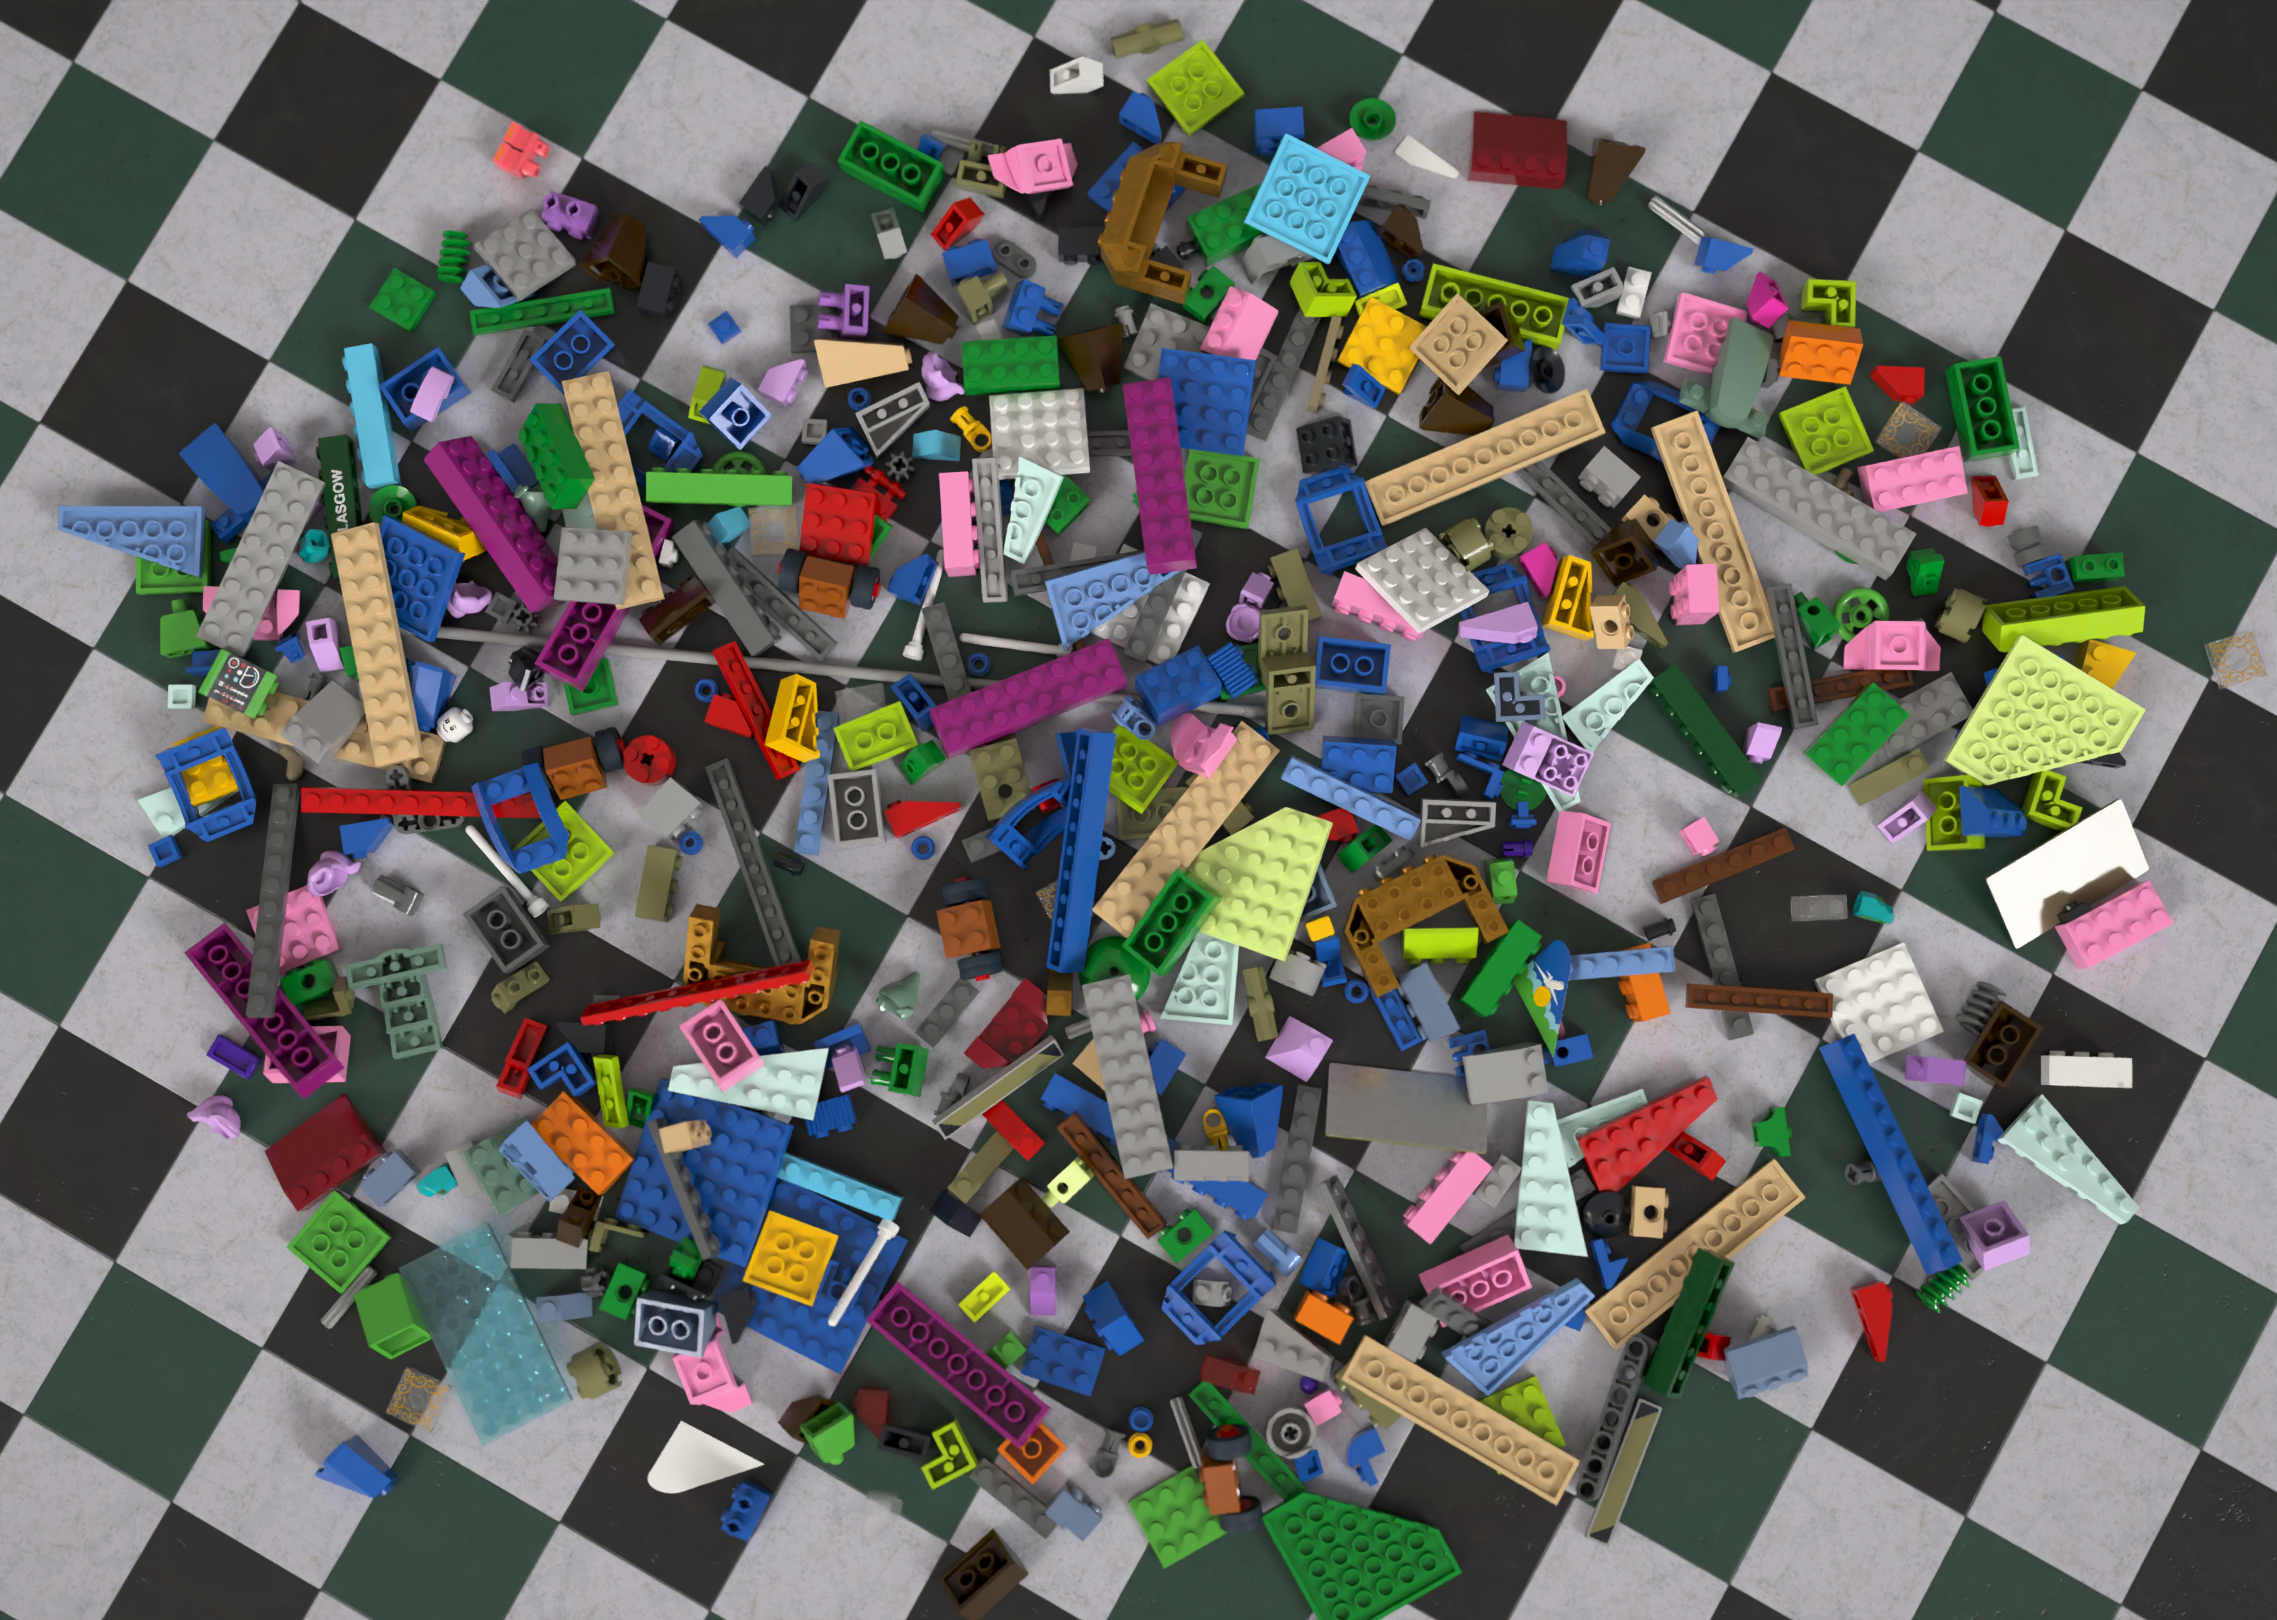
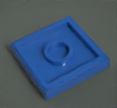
M1604 322L1602 324V332L1606 335L1604 345H1601L1600 371L1647 374L1649 370L1651 326Z

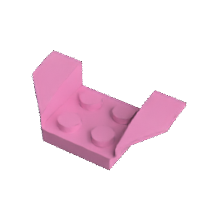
M1062 139L1021 144L1005 153L988 155L994 178L1021 194L1025 192L1032 194L1073 186L1072 177L1076 170L1077 162L1071 143L1063 144Z
M204 586L203 610L206 614L219 587ZM278 589V593L275 592L253 640L279 641L283 637V632L299 615L300 590Z
M1873 621L1845 645L1843 670L1939 671L1941 648L1926 630L1925 622Z
M1185 713L1177 717L1170 730L1174 758L1179 761V765L1185 770L1210 778L1237 741V738L1231 733L1233 727L1222 723L1219 724L1217 729L1205 726L1191 713Z
M717 1314L716 1326L704 1356L698 1358L675 1353L672 1359L690 1404H705L731 1413L751 1405L753 1402L745 1383L738 1386L736 1384L718 1338L719 1335L725 1332Z

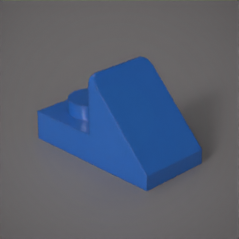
M1352 364L1342 384L1346 387L1343 392L1346 396L1373 409H1376L1386 390L1381 383L1357 364Z
M1979 1115L1972 1162L1989 1164V1160H1992L1994 1156V1146H1992L1993 1141L1999 1142L1997 1139L2004 1131L1993 1115Z
M1599 1237L1590 1239L1589 1242L1602 1286L1605 1289H1610L1616 1282L1628 1257L1620 1256L1609 1260L1608 1256H1611V1251L1607 1241L1603 1242V1239Z

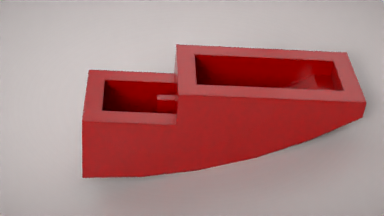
M524 1018L505 1059L506 1065L496 1084L498 1092L521 1100L531 1077L527 1069L537 1062L548 1029L547 1025Z

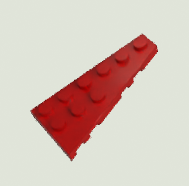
M1701 1077L1576 1137L1598 1193L1602 1191L1617 1193L1718 1100L1709 1077Z

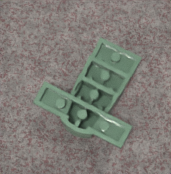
M1733 317L1728 321L1726 339L1720 345L1718 365L1712 369L1711 389L1687 378L1682 382L1679 402L1704 413L1706 417L1720 426L1737 428L1761 439L1766 433L1768 415L1753 409L1752 406L1766 372L1774 335L1738 318Z
M442 944L415 950L404 948L391 949L376 956L375 959L345 965L349 989L355 990L379 984L381 1008L384 1009L386 1033L390 1035L394 1059L443 1049L438 1018L425 975L426 973L447 969L444 946Z

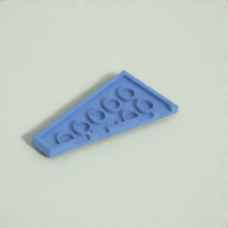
M59 506L58 530L203 579L204 507Z
M1576 1278L1441 1353L1445 1359L1475 1386L1489 1396L1590 1302L1595 1295Z

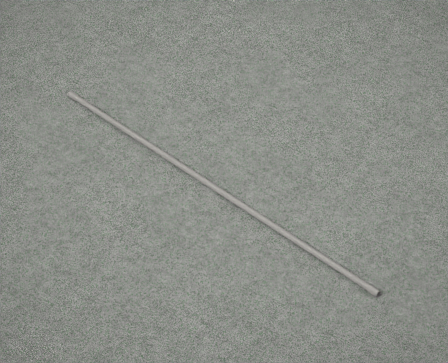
M440 626L436 638L544 648L550 638L548 636ZM399 627L400 635H402V636H412V635H414V634H412V633H410V632L404 630L403 628ZM610 643L604 653L718 665L712 652ZM743 656L748 667L753 669L898 682L910 673L919 685L945 687L942 676L938 674ZM967 677L971 690H979L1000 681ZM1115 692L1093 701L1122 704L1124 702L1123 698L1129 695L1146 707L1140 696L1134 693ZM1209 701L1191 711L1265 719L1266 705Z

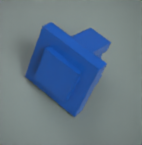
M299 632L290 633L279 639L274 648L276 652L281 651L291 663L305 657V652L299 641L301 636Z
M1528 802L1516 803V815H1511L1509 827L1529 829L1535 826L1536 819H1534V815L1528 814Z

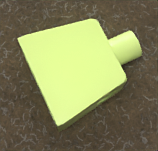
M1078 1156L1047 1185L1050 1190L1042 1199L1051 1208L1059 1201L1064 1204L1095 1174L1082 1158ZM1062 1182L1066 1183L1068 1188L1064 1187Z

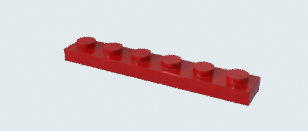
M736 641L712 651L777 781L799 771L800 768L795 758L765 745L772 712Z

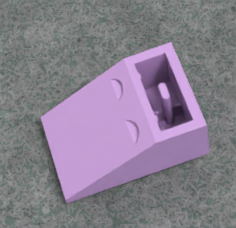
M1522 721L1502 765L1574 797L1594 753Z

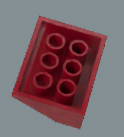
M1474 111L1467 181L1561 190L1566 175L1567 120Z
M346 1093L265 1150V1154L283 1192L297 1212L310 1209L387 1153Z

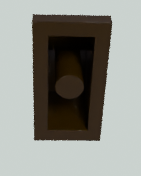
M1397 205L1376 235L1409 259H1417L1424 251L1417 218L1407 208Z
M821 1395L794 1401L782 1415L778 1424L793 1439L809 1445L800 1426L835 1405L836 1402Z

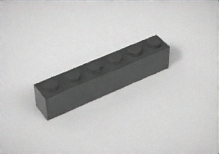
M694 520L672 536V538L751 656L760 655L782 639L779 634L780 630L766 615L767 611L764 605L753 596L752 587L746 581H743L739 575L740 570L738 566L727 557L725 547L722 543L716 541L712 535L713 530L711 526L703 520Z

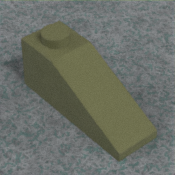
M1622 582L1612 595H1625L1626 604L1630 606L1629 621L1630 625L1634 628V632L1662 650L1668 644V641L1643 595L1638 593L1639 589L1633 584Z
M1918 748L1848 786L1859 806H1862L1931 770Z
M996 1131L947 1188L965 1204L968 1203L1014 1147Z

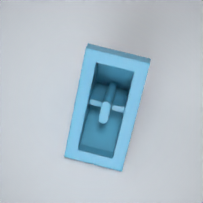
M938 430L914 434L912 458L960 461L961 437Z
M741 507L718 513L708 522L713 530L712 535L723 546L753 526Z

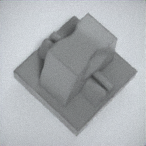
M1667 311L1649 315V326H1651L1650 339L1670 334L1673 318L1667 316Z

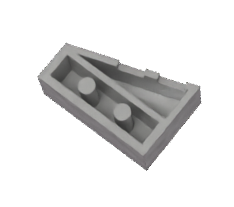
M1261 234L1253 239L1252 245L1240 261L1252 285L1258 282L1261 275L1270 272L1271 276L1279 273L1278 268L1290 264L1293 267L1298 265L1299 262H1305L1314 257L1271 236Z
M920 382L855 413L877 459L930 407V402Z
M1420 798L1419 816L1422 821L1419 824L1418 846L1422 848L1495 827L1496 802L1488 800Z
M1179 1145V1150H1174V1180L1249 1182V1151L1243 1150V1145H1228V1150H1218V1145H1203V1150H1194V1145Z
M532 1232L508 1234L507 1265L510 1268L586 1269L588 1239L585 1238L580 1247L577 1248L556 1240L557 1233L542 1232V1236L532 1235Z
M1267 1309L1253 1357L1319 1381H1328L1335 1356L1300 1331L1298 1327L1286 1320L1275 1309Z

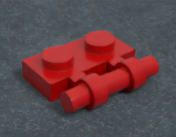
M869 466L864 471V473L871 477L868 483L859 478L851 489L878 493L876 514L885 521H888L898 508L892 502L893 498L897 496L903 500L908 493L901 488L898 482H892L884 476L883 471ZM878 483L888 490L885 495L875 489Z

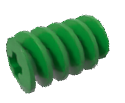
M444 231L442 236L445 239L441 242L443 249L440 250L442 258L438 260V264L441 267L437 268V274L440 276L436 278L453 284L463 283L465 278L460 277V274H467L468 270L462 268V265H469V261L464 259L463 256L471 255V252L466 250L465 247H472L473 243L466 240L469 236L465 233Z
M1960 1264L1944 1270L1943 1273H1935L1936 1280L1929 1278L1927 1280L1929 1286L1922 1284L1920 1286L1921 1292H1915L1930 1309L1940 1313L1939 1303L1947 1307L1946 1297L1954 1301L1953 1291L1962 1294L1961 1284L1968 1288L1970 1287L1967 1280L1970 1278V1275Z

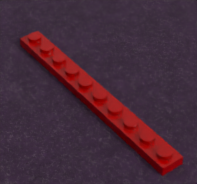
M330 787L301 788V812L481 817L473 791ZM531 793L492 805L496 817L541 818Z
M810 959L589 1004L580 1019L583 1026L591 1024L600 1025L605 1021H621L630 1016H645L650 1012H665L671 1008L689 1007L700 1002L710 1003L719 998H734L739 994L749 992L755 994L764 989H779L794 983L799 985L810 979L815 967Z

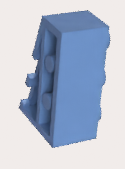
M527 1120L504 1140L498 1150L549 1203L574 1180L572 1169L559 1160L555 1152L544 1142Z

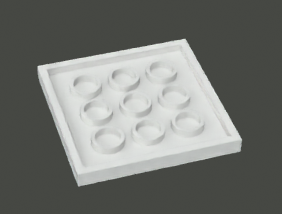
M1084 388L989 396L993 457H998L999 480L1016 479L1019 470V456L1030 459L1060 475L1090 473Z
M1427 528L1358 562L1356 566L1357 572L1419 634L1486 598L1489 590L1470 571L1467 572L1465 566L1460 561L1458 562L1457 558Z
M1123 544L1120 553L1139 550ZM1185 573L1149 654L1148 661L1159 665L1177 656L1210 583ZM1150 592L1141 596L1132 605L1106 623L1099 625L1090 634L1103 640L1109 638L1112 644L1125 649Z
M1904 942L1814 979L1818 992L1833 993V1017L1830 1019L1839 1039L1855 1033L1868 1063H1872L1944 1032Z

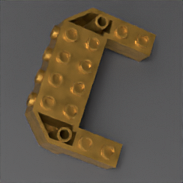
M1180 142L1158 143L1129 157L1126 169L1122 170L1119 189L1115 191L1111 212L1108 211L1106 216L1104 233L1101 232L1097 245L1100 247L1101 257L1117 285L1180 304L1185 303L1191 285V272L1149 259L1174 185L1220 198L1227 178L1226 164L1182 152V143Z
M1433 854L1422 860L1424 865L1416 869L1414 865H1411L1400 871L1402 876L1393 879L1391 875L1379 881V887L1372 890L1369 886L1357 892L1359 897L1355 898L1352 902L1342 934L1375 998L1400 987L1378 942L1460 901L1463 902L1475 928H1478V934L1483 944L1509 932L1476 866L1444 855L1437 858Z
M701 904L695 905L689 916L683 976V981L686 985L769 967L724 959L726 942L717 941L721 908ZM816 927L810 940L808 960H812L815 968L807 982L799 985L795 983L789 984L779 989H764L755 994L750 992L739 994L734 998H719L710 1003L702 1002L705 1007H709L722 999L729 1011L737 1012L740 1015H753L766 1020L774 1019L784 1021L787 1024L804 1023L825 1010L834 993L839 970L837 957L841 931Z

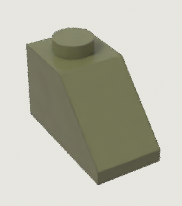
M576 904L547 910L549 934L601 928V914L598 904Z

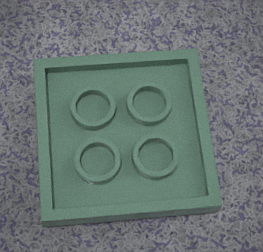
M527 1115L461 1154L499 1217L540 1193L498 1151L504 1140L526 1120L530 1125L532 1124Z

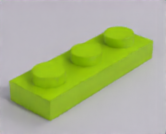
M599 1054L593 1057L604 1126L624 1128L629 1125L618 1056Z

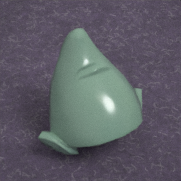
M519 484L514 491V497L520 498L525 513L531 518L538 531L545 532L548 518L553 509L550 508L547 499H545L542 487L528 488V486L523 487Z
M916 971L912 972L906 978L882 987L878 991V998L876 999L882 1012L885 1010L901 1018V1021L911 1017L918 998L920 974Z

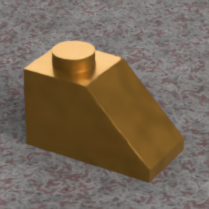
M1049 968L1046 1015L1071 1016L1073 972L1060 973Z

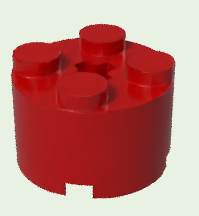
M645 735L634 739L623 751V764L627 774L632 779L647 786H659L672 777L676 765V755L673 749L660 738ZM649 756H651L652 758H654V759L651 760V762H652V765H651V766L648 765V764H646V762L648 761L647 758H648Z

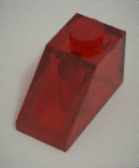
M1205 1355L1199 1379L1233 1391L1255 1395L1261 1371L1248 1364Z
M861 1386L858 1392H854L853 1407L857 1408V1416L879 1440L883 1424H888L890 1388Z

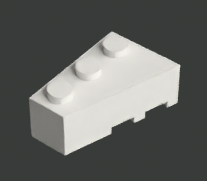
M2050 1051V1056H2041V1085L2132 1088V1058H2114V1053H2098V1057H2089V1052H2074V1056H2065V1051Z

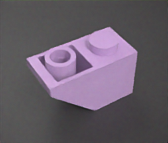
M798 359L768 369L758 388L760 395L787 408L788 404L793 403L798 391L796 389L799 383H803L808 375L806 362Z
M330 617L307 621L309 646L320 672L345 669L340 652L342 642L339 622Z
M503 682L490 687L492 711H518L549 706L546 682H538L525 692L519 690L515 682Z

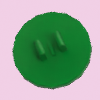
M1510 768L1503 774L1500 783H1503L1500 792L1501 798L1508 807L1516 810V803L1528 802V811L1533 810L1543 802L1546 796V790L1541 782Z

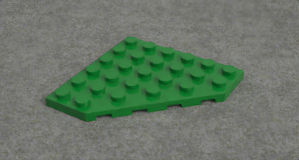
M1305 1490L1267 1510L1262 1516L1264 1524L1318 1620H1380L1462 1573L1436 1526Z

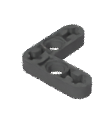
M397 764L387 770L385 777L387 789H394V787L399 786L398 779L392 777V774L396 773L397 769L398 773H403V778L400 779V786L406 785V788L400 789L413 790L410 772L406 766ZM392 814L395 829L401 834L455 828L460 826L466 819V816H460L454 822L453 818L443 820L444 825H442V816H436V824L429 826L424 821L425 815H419L418 823L411 824L407 829L406 825H401V821L405 817L408 821L415 820L417 816Z

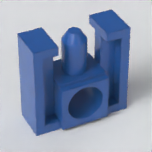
M2061 553L2022 567L2025 576L2042 571L2043 575L2030 580L2029 585L2035 588L2044 584L2048 587L2047 589L2034 592L2032 594L2033 599L2061 595L2074 590ZM2052 570L2060 573V581H2054L2051 578L2050 573Z
M1485 1030L1447 1039L1449 1049L1463 1045L1467 1047L1466 1050L1455 1052L1452 1055L1453 1060L1457 1062L1463 1061V1056L1473 1054V1048L1477 1044L1482 1045L1485 1051L1490 1050ZM1464 1065L1455 1067L1457 1077L1465 1076Z
M830 1259L816 1297L837 1305L840 1299L832 1297V1290L838 1286L846 1290L852 1270L848 1266L843 1268L839 1280L836 1281L834 1277L840 1263ZM867 1275L847 1306V1309L854 1310Z

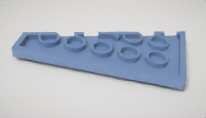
M1145 551L1044 580L1064 651L1179 571L1149 575Z

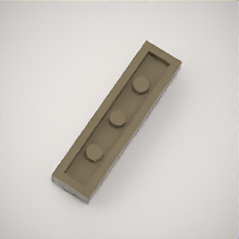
M1332 315L1307 411L1316 413L1318 406L1323 407L1326 393H1322L1323 385H1329L1332 371L1328 370L1329 363H1335L1338 351L1337 348H1334L1336 339L1341 340L1344 326L1340 325L1341 317Z

